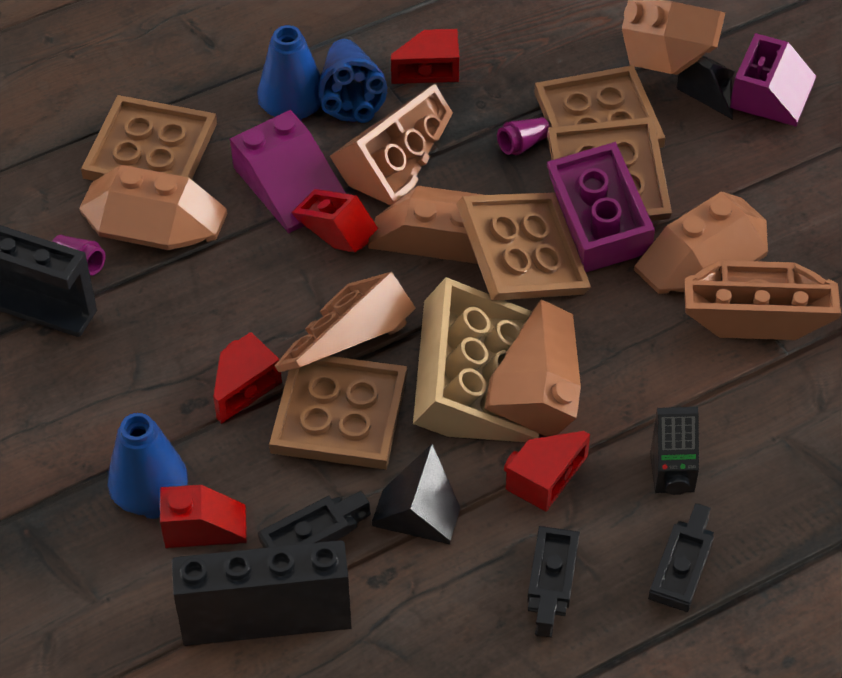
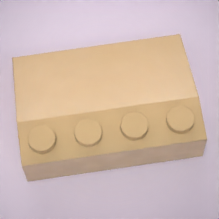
M445 277L424 301L413 424L447 437L527 442L529 439L539 438V433L485 410L490 377L504 359L506 351L516 340L520 329L532 311L505 300L491 301L489 294Z

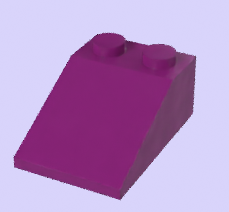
M291 110L230 138L233 168L288 234L305 226L291 212L314 189L345 193L312 134Z
M616 142L547 162V168L558 203L585 272L644 255L654 242L655 229Z

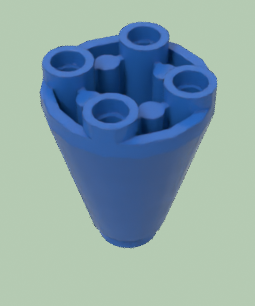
M285 25L274 31L257 95L259 105L268 114L276 117L291 110L302 121L303 118L317 112L321 107L318 95L321 74L304 36L295 26Z
M348 39L337 40L328 51L319 81L318 95L322 110L341 121L369 122L374 117V113L380 109L386 100L388 88L384 73L356 43Z
M133 413L123 419L117 431L108 471V490L111 499L123 510L138 515H145L150 519H156L160 517V487L187 486V468L156 422L146 414Z

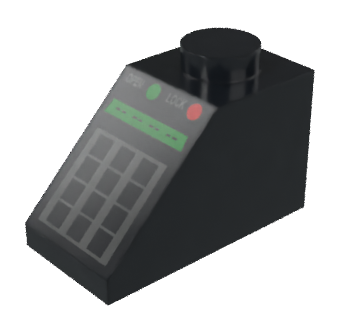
M698 407L657 408L650 450L655 493L680 495L686 492H695L699 472Z

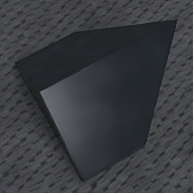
M703 55L697 62L679 73L677 89L733 120V108H730L732 97V77L735 71Z
M433 444L424 450L383 489L372 519L373 527L445 544L451 543L460 514V505Z

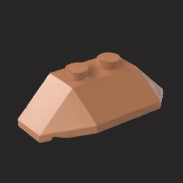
M628 0L624 10L622 32L630 66L634 65V67L678 75L697 62L706 52L710 53L718 47L725 12L667 0Z
M119 165L93 181L79 208L80 213L87 219L100 237L165 250L194 245L203 240L207 242L216 240L228 214L226 207L188 177L126 165Z
M416 186L375 217L374 222L378 229L370 237L368 247L375 250L478 264L456 203L462 196L483 194Z
M719 192L667 225L636 263L634 271L658 294H667L669 291L684 292L685 278L691 275L694 276L702 269L719 260L760 261L766 257L768 253L767 221L743 198Z
M719 260L684 280L685 313L719 338L797 340L839 319L841 316L838 283L830 279L826 281L817 273L795 262Z

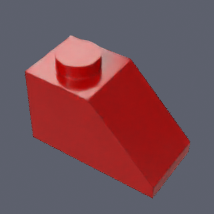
M457 29L423 30L391 54V84L459 82Z
M314 189L291 212L298 221L332 248L355 253L367 245L369 238L378 229L358 196Z
M252 332L239 340L232 341L220 352L213 397L216 418L221 424L282 383L281 372H278L275 368L276 363L280 359Z
M585 431L529 439L519 452L513 451L505 463L506 490L547 512L588 457L590 434Z
M203 485L160 487V525L165 548L247 543L246 505Z

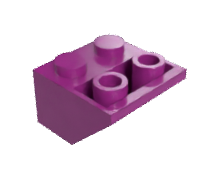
M755 33L736 74L730 108L797 127L816 81V75L789 42Z

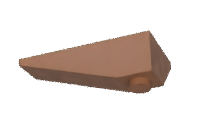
M433 84L331 154L330 158L349 187L388 205H392L415 187L418 181L417 175L421 167L427 164L430 158L428 154L434 142L440 139L453 112L436 84Z
M392 271L349 283L320 310L323 317L311 322L305 328L308 335L295 341L276 363L275 368L278 372L299 368L385 333H388V335L394 334L407 324L405 318L416 307Z
M541 299L520 329V333L514 343L506 351L504 359L491 375L485 410L547 437L558 435L577 418L581 383L573 314Z

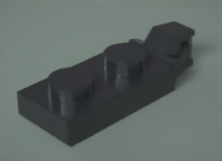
M362 491L344 500H341L340 497L331 499L328 495L258 532L259 541L264 548L336 541L358 527V522L371 515L370 502Z
M695 503L689 522L678 521L677 524H674L649 591V600L689 612L713 544L714 532L706 530L710 507Z
M539 526L527 599L529 603L528 611L538 612L535 631L537 636L552 638L555 615L566 616V609H569L579 543V531Z

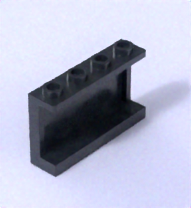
M0 225V311L80 337L97 312L85 252Z
M342 540L180 556L172 559L173 595L184 646L352 629L345 543Z

